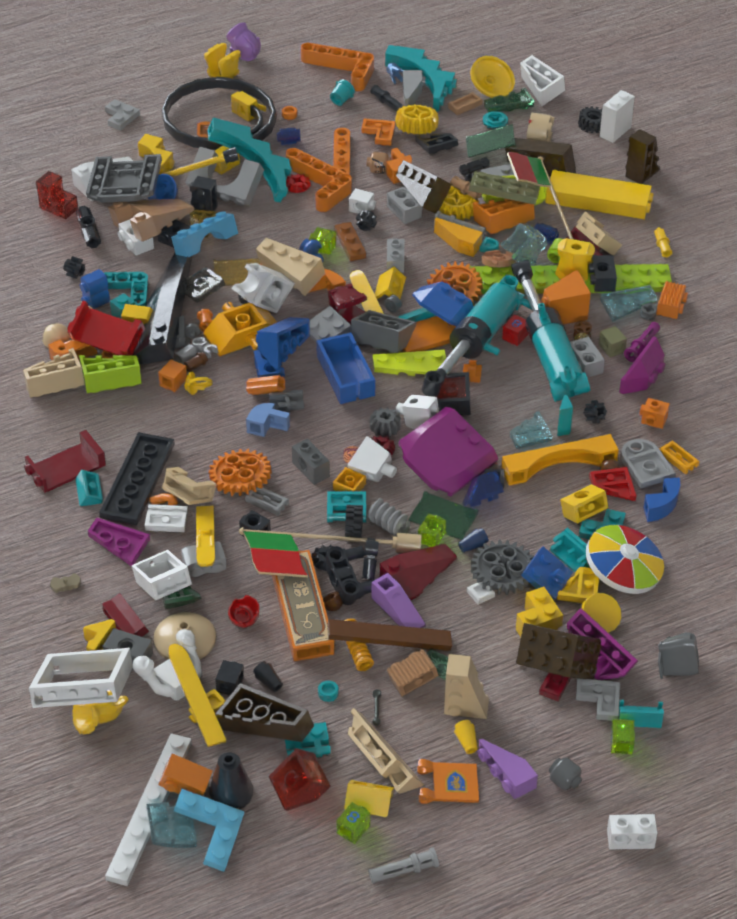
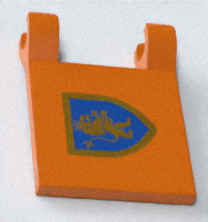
M426 759L418 761V774L424 775L433 772L434 791L428 788L420 789L418 798L421 804L434 801L479 803L477 764L431 762Z

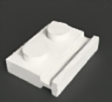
M148 504L145 531L185 532L188 507Z

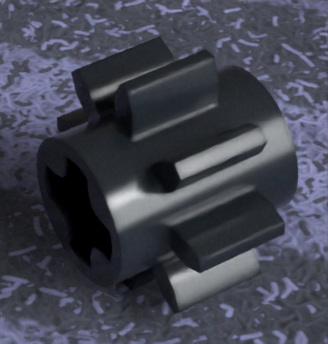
M362 210L361 214H357L356 225L363 231H370L377 224V221H375L377 216L370 210Z
M74 256L71 259H67L63 266L64 271L67 272L66 276L75 279L78 276H82L85 271V264L82 263L83 259Z
M591 400V404H585L586 407L583 414L587 418L586 421H592L593 424H596L600 420H605L607 410L604 402L598 403V400Z

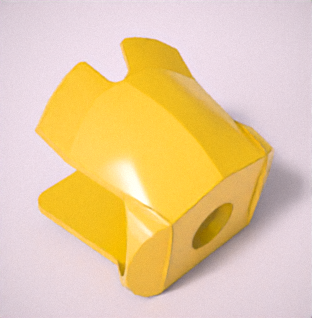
M568 238L563 239L559 242L557 248L560 260L555 272L556 276L562 279L574 271H579L583 280H588V264L592 263L591 258L595 252L593 244Z

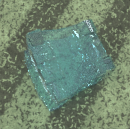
M519 223L513 234L506 241L503 240L501 246L505 250L514 253L512 258L516 262L528 259L530 265L534 266L537 263L536 260L539 253L547 246V240L537 229L530 225Z

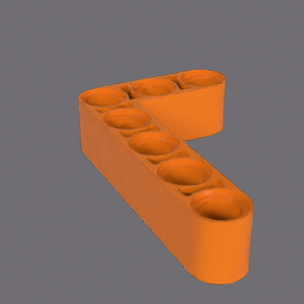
M304 43L301 45V61L303 63L352 71L351 84L355 91H363L366 88L374 72L373 54L314 43Z
M297 148L286 150V158L290 161L292 171L299 175L305 174L311 181L323 186L315 194L316 210L327 212L351 194V175Z

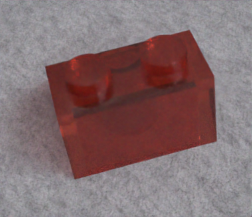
M298 748L268 776L286 811L317 801L331 787L315 754Z

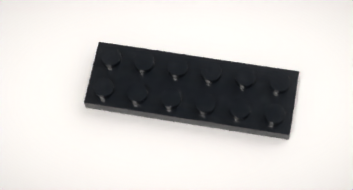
M141 432L137 433L99 511L100 518L132 525L138 524L175 445L174 439Z

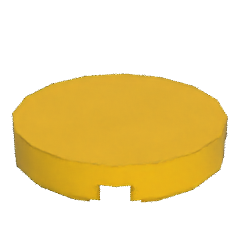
M596 593L583 602L582 609L608 633L615 630L620 624L621 608L612 596L605 593Z

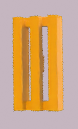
M673 440L659 448L666 460L685 475L689 470L692 471L694 466L696 468L699 466L700 461Z

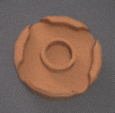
M499 250L488 251L483 254L482 263L490 267H509L511 264L516 263V255L509 251H505V254Z

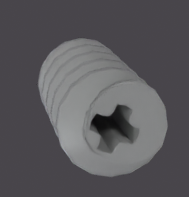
M381 498L376 500L368 511V519L376 523L377 526L382 527L383 530L388 531L389 534L394 535V537H397V533H406L410 527V521H407L408 516L402 514L400 510H396L394 506L390 507V504L388 502L384 503V500Z

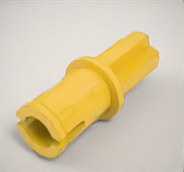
M658 227L654 230L657 240L656 244L660 248L663 257H670L672 255L669 245L670 240L666 237L664 229Z

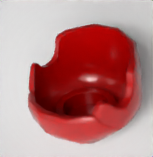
M245 595L241 599H235L228 608V618L235 626L241 628L250 627L259 618L260 605L255 598L249 595Z

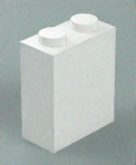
M620 90L603 105L600 128L601 138L614 143L631 128L635 96Z

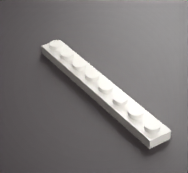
M170 734L105 875L106 881L128 886L170 793L164 787L158 785L166 763L172 753L185 759L192 744L191 738Z

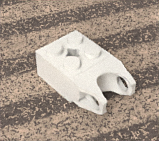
M257 263L246 264L245 268L248 270L247 278L242 283L235 284L232 289L246 301L277 313L295 283L282 273Z

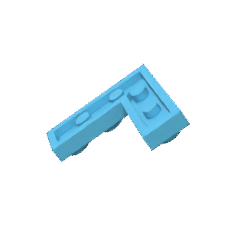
M181 789L174 812L215 826L203 864L224 872L244 811Z

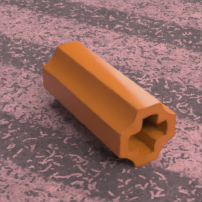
M280 375L251 378L246 382V390L248 394L252 395L283 392L286 381Z

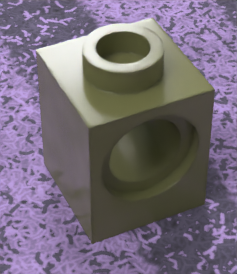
M616 326L600 331L599 346L610 358L624 353L627 338Z

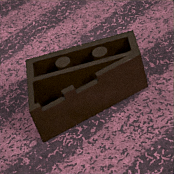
M639 129L634 134H631L628 140L629 149L627 152L625 177L643 184L661 169L657 165L659 157L656 156L658 151L656 137Z

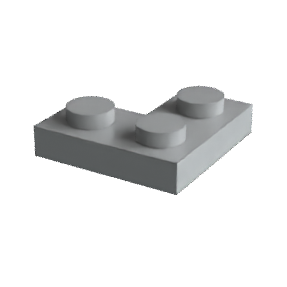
M116 99L105 106V112L113 115L107 120L108 126L120 131L140 115V109Z
M577 679L576 700L597 702L596 719L618 721L620 682Z

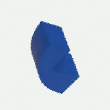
M680 477L665 478L662 493L645 494L643 509L647 522L662 519L675 509L680 490Z

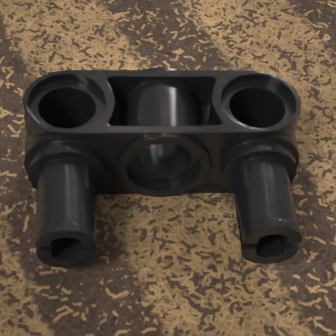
M332 546L327 550L324 566L332 586L339 593L344 605H352L365 594L372 593V582L376 580L358 582L353 567L349 563V561L364 558L365 552L362 546L350 549Z

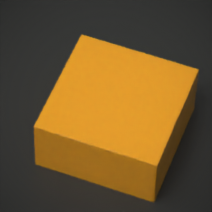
M345 467L333 481V490L361 491L366 485V476Z

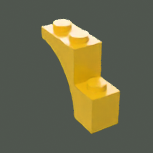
M145 134L138 142L139 156L161 154L162 162L159 174H165V172H169L174 167L173 152L165 150L163 138Z

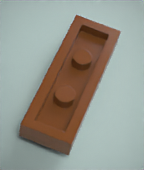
M347 222L334 225V230L349 261L365 259L366 251L352 223Z

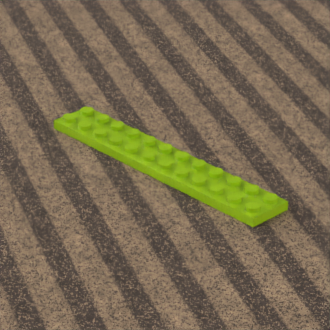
M668 264L615 265L617 275L615 292H594L593 285H590V274L592 273L588 272V280L584 281L590 293L662 292L665 282H672ZM558 265L531 266L533 272L531 280L537 294H544V289L561 280L555 274ZM470 266L471 268L475 267L476 272L480 273L483 282L482 294H485L493 284L500 283L504 276H513L511 266ZM518 282L516 291L526 294L522 283Z

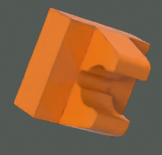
M469 359V364H464L463 372H469L470 382L480 383L482 365H477V360Z

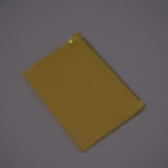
M259 258L213 259L214 286H233L242 283L248 276V270L245 268L246 264H260Z

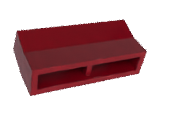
M121 593L102 603L103 613L109 620H115L116 629L140 637L149 632Z

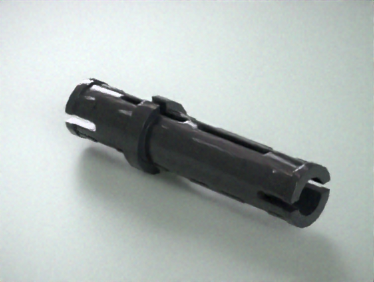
M374 85L371 88V94L375 95L381 103L387 104L396 112L404 106L393 98L388 91H384L378 85Z

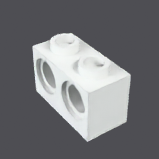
M609 815L607 827L609 849H654L657 837L655 815Z

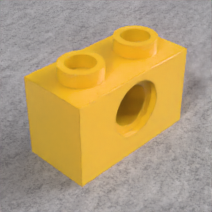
M592 484L560 499L563 516L575 523H579L609 508L605 490Z

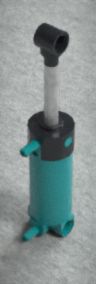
M526 259L511 264L513 276L518 279V282L522 283L533 310L526 319L525 326L549 381L554 402L562 400L564 395L570 398L590 392L591 388L586 373L581 370L558 311L554 308L545 307V304L541 303L531 280L533 272L529 260Z
M506 275L501 279L500 283L493 284L467 316L454 328L450 334V344L454 350L436 371H428L425 374L422 385L423 394L431 397L438 396L445 382V377L461 357L473 359L480 356L484 350L496 356L500 353L499 348L490 344L491 339L515 310L518 311L522 305L532 310L529 300L525 299L526 295L516 291L518 285L516 277Z

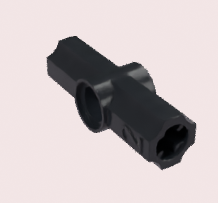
M85 205L80 206L76 210V216L81 227V234L87 246L91 247V249L97 248L101 244V239L96 227L95 218L90 208Z

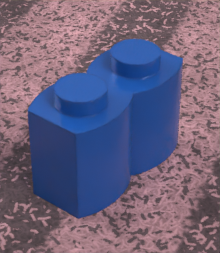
M100 269L81 277V283L79 284L82 291L81 301H86L88 306L93 309L110 302L107 276Z

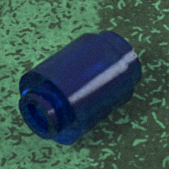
M295 127L281 128L277 132V142H280L281 145L297 144V142L301 141L300 129Z
M537 223L534 226L532 235L538 240L552 244L555 239L559 238L558 229L545 223Z

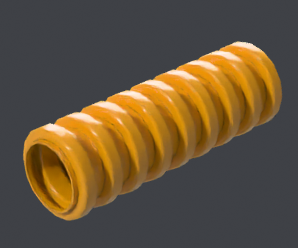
M353 618L344 620L357 622V620ZM346 641L358 671H367L373 667L374 661L366 643Z

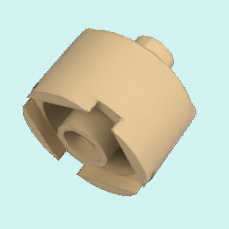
M532 112L530 116L532 121L528 125L527 139L551 142L553 134L551 130L555 117Z

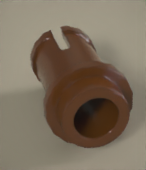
M204 352L196 353V356L184 362L186 370L192 372L197 367L206 365L208 358Z

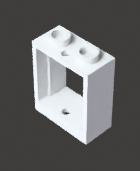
M168 550L132 565L136 583L154 600L192 585L188 567Z

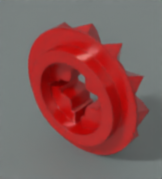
M291 174L286 180L288 191L293 193L305 192L311 186L310 179L305 174Z

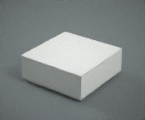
M483 582L467 587V593L478 605L495 597V592L493 590L490 591L489 585L486 586V589H482Z

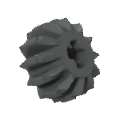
M380 407L379 411L374 410L373 414L370 415V429L375 433V436L382 435V437L389 436L390 438L392 434L397 435L398 430L401 428L400 414L396 413L395 409L389 410L388 407L387 409Z

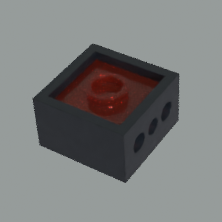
M469 372L447 374L440 393L436 396L439 411L448 407L455 409L460 415H471Z

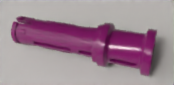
M651 322L638 339H634L631 342V346L625 349L624 356L628 361L634 362L651 338L659 332L660 325L657 322Z

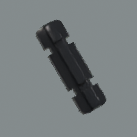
M484 157L480 160L469 162L467 165H460L459 172L465 175L482 169V167H488L490 161L487 157Z

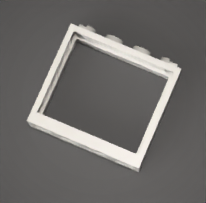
M130 648L47 654L29 687L32 707L117 702L133 668ZM59 666L60 670H54L53 667ZM113 670L109 679L50 683L56 674ZM111 690L113 695L108 696L107 691Z

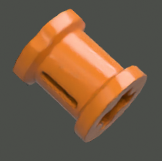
M202 309L197 313V319L200 321L199 327L202 332L213 321V313L209 309Z

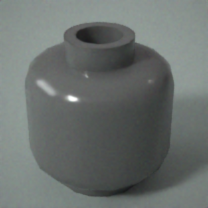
M558 758L549 768L550 780L562 790H569L571 787L576 789L582 781L580 777L582 773L581 767L569 758Z

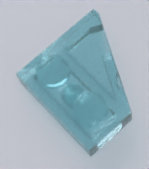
M539 411L534 413L532 419L529 421L526 419L520 426H516L510 431V437L516 449L552 441L553 436Z

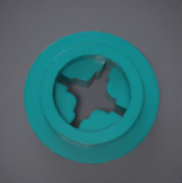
M488 112L483 116V125L487 126V128H493V130L495 128L500 130L501 127L505 128L506 124H508V117L501 112Z

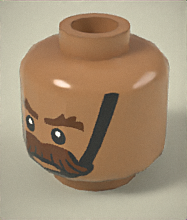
M373 152L371 157H367V167H370L371 173L385 174L387 161H391V158L387 153Z

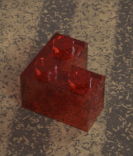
M48 171L36 181L39 208L65 220L78 210L77 196L63 189L62 176Z

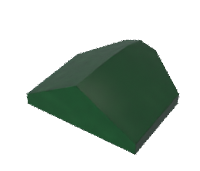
M191 586L162 597L165 609L184 606L202 599L201 595L193 590Z

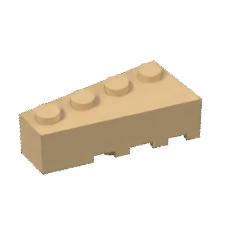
M265 238L256 248L260 264L285 275L295 283L293 288L295 290L298 289L304 296L325 275L322 259L268 238Z

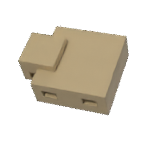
M586 211L577 221L576 228L597 246L613 256L622 246L620 242L603 229L604 225Z

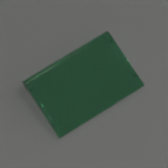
M513 124L466 137L468 158L515 145Z
M424 491L421 500L413 510L408 521L462 540L477 517L479 510H474Z

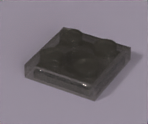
M204 267L188 277L185 295L198 303L212 293L217 292L226 284L224 279L207 267Z

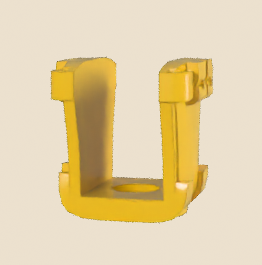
M226 43L216 44L208 49V52L204 54V59L208 65L207 73L209 77L233 78L237 76L240 72L238 70L239 57H241V52L236 50L225 56Z

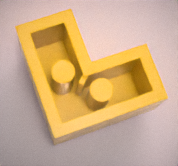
M541 587L526 593V611L517 613L516 631L521 637L524 623L558 630L563 624V614L546 588Z

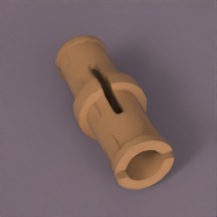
M454 176L451 179L450 184L459 189L462 194H467L475 200L481 198L482 193L469 191V181H464L458 176Z

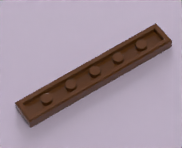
M328 619L327 623L328 640L451 651L452 649L451 631L333 619Z

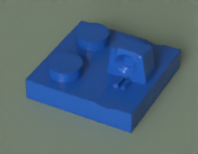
M542 546L521 576L536 589L545 587L554 600L573 574V571Z

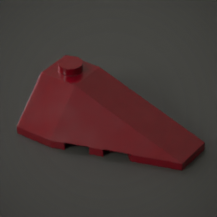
M446 544L398 554L380 563L379 578L389 573L401 585L411 601L419 597L423 593V589L428 584L431 585L434 582V578L439 573H443L457 559V555Z

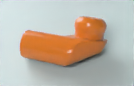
M170 493L149 497L151 505H159L168 502V505H178V497Z

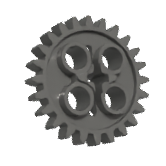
M498 540V544L491 541L490 546L484 543L483 549L477 548V553H473V559H471L472 578L477 579V583L483 582L482 589H486V586L489 585L490 591L497 590L498 595L501 591L508 595L509 590L516 594L517 588L523 591L524 585L530 586V583L521 574L534 555H530V550L524 551V545L517 547V542L510 545L509 540L505 544H502L501 540Z

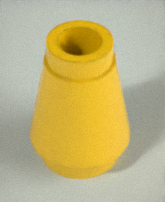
M470 720L458 722L454 726L456 737L466 754L475 753L478 747L474 724H471Z

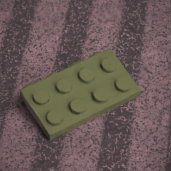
M476 171L469 186V191L534 205L540 190V186Z

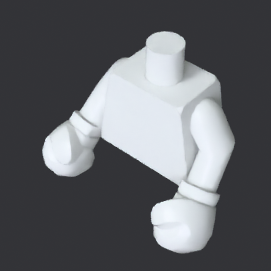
M179 630L176 634V640L187 651L200 679L202 670L201 662L196 652L195 636L190 630ZM138 656L133 660L132 667L134 671L144 681H147L156 694L171 697L174 700H180L185 696L170 659L155 668L153 660L147 656Z

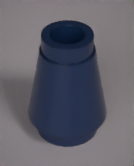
M476 528L458 542V546L465 553L466 551L483 547V544L489 542V539L482 528Z

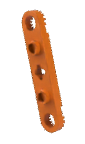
M337 128L334 131L333 167L350 175V130L347 128Z

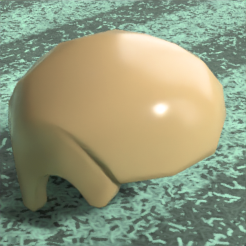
M59 323L47 326L43 334V344L48 347V344L61 340L63 343L70 341L71 337L67 332L68 327Z

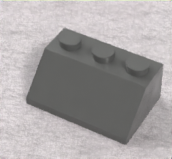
M371 310L351 320V333L358 344L372 345L376 349H387L391 353H398L407 347L416 327V322Z

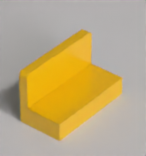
M395 266L379 276L375 290L376 299L385 294L388 297L395 295L401 299L406 276Z
M350 780L347 785L344 809L387 817L394 787Z

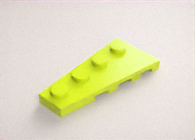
M445 350L373 354L372 360L374 372L397 375L399 372H404L408 376H415V374L425 375L428 371H436L445 361L446 354Z

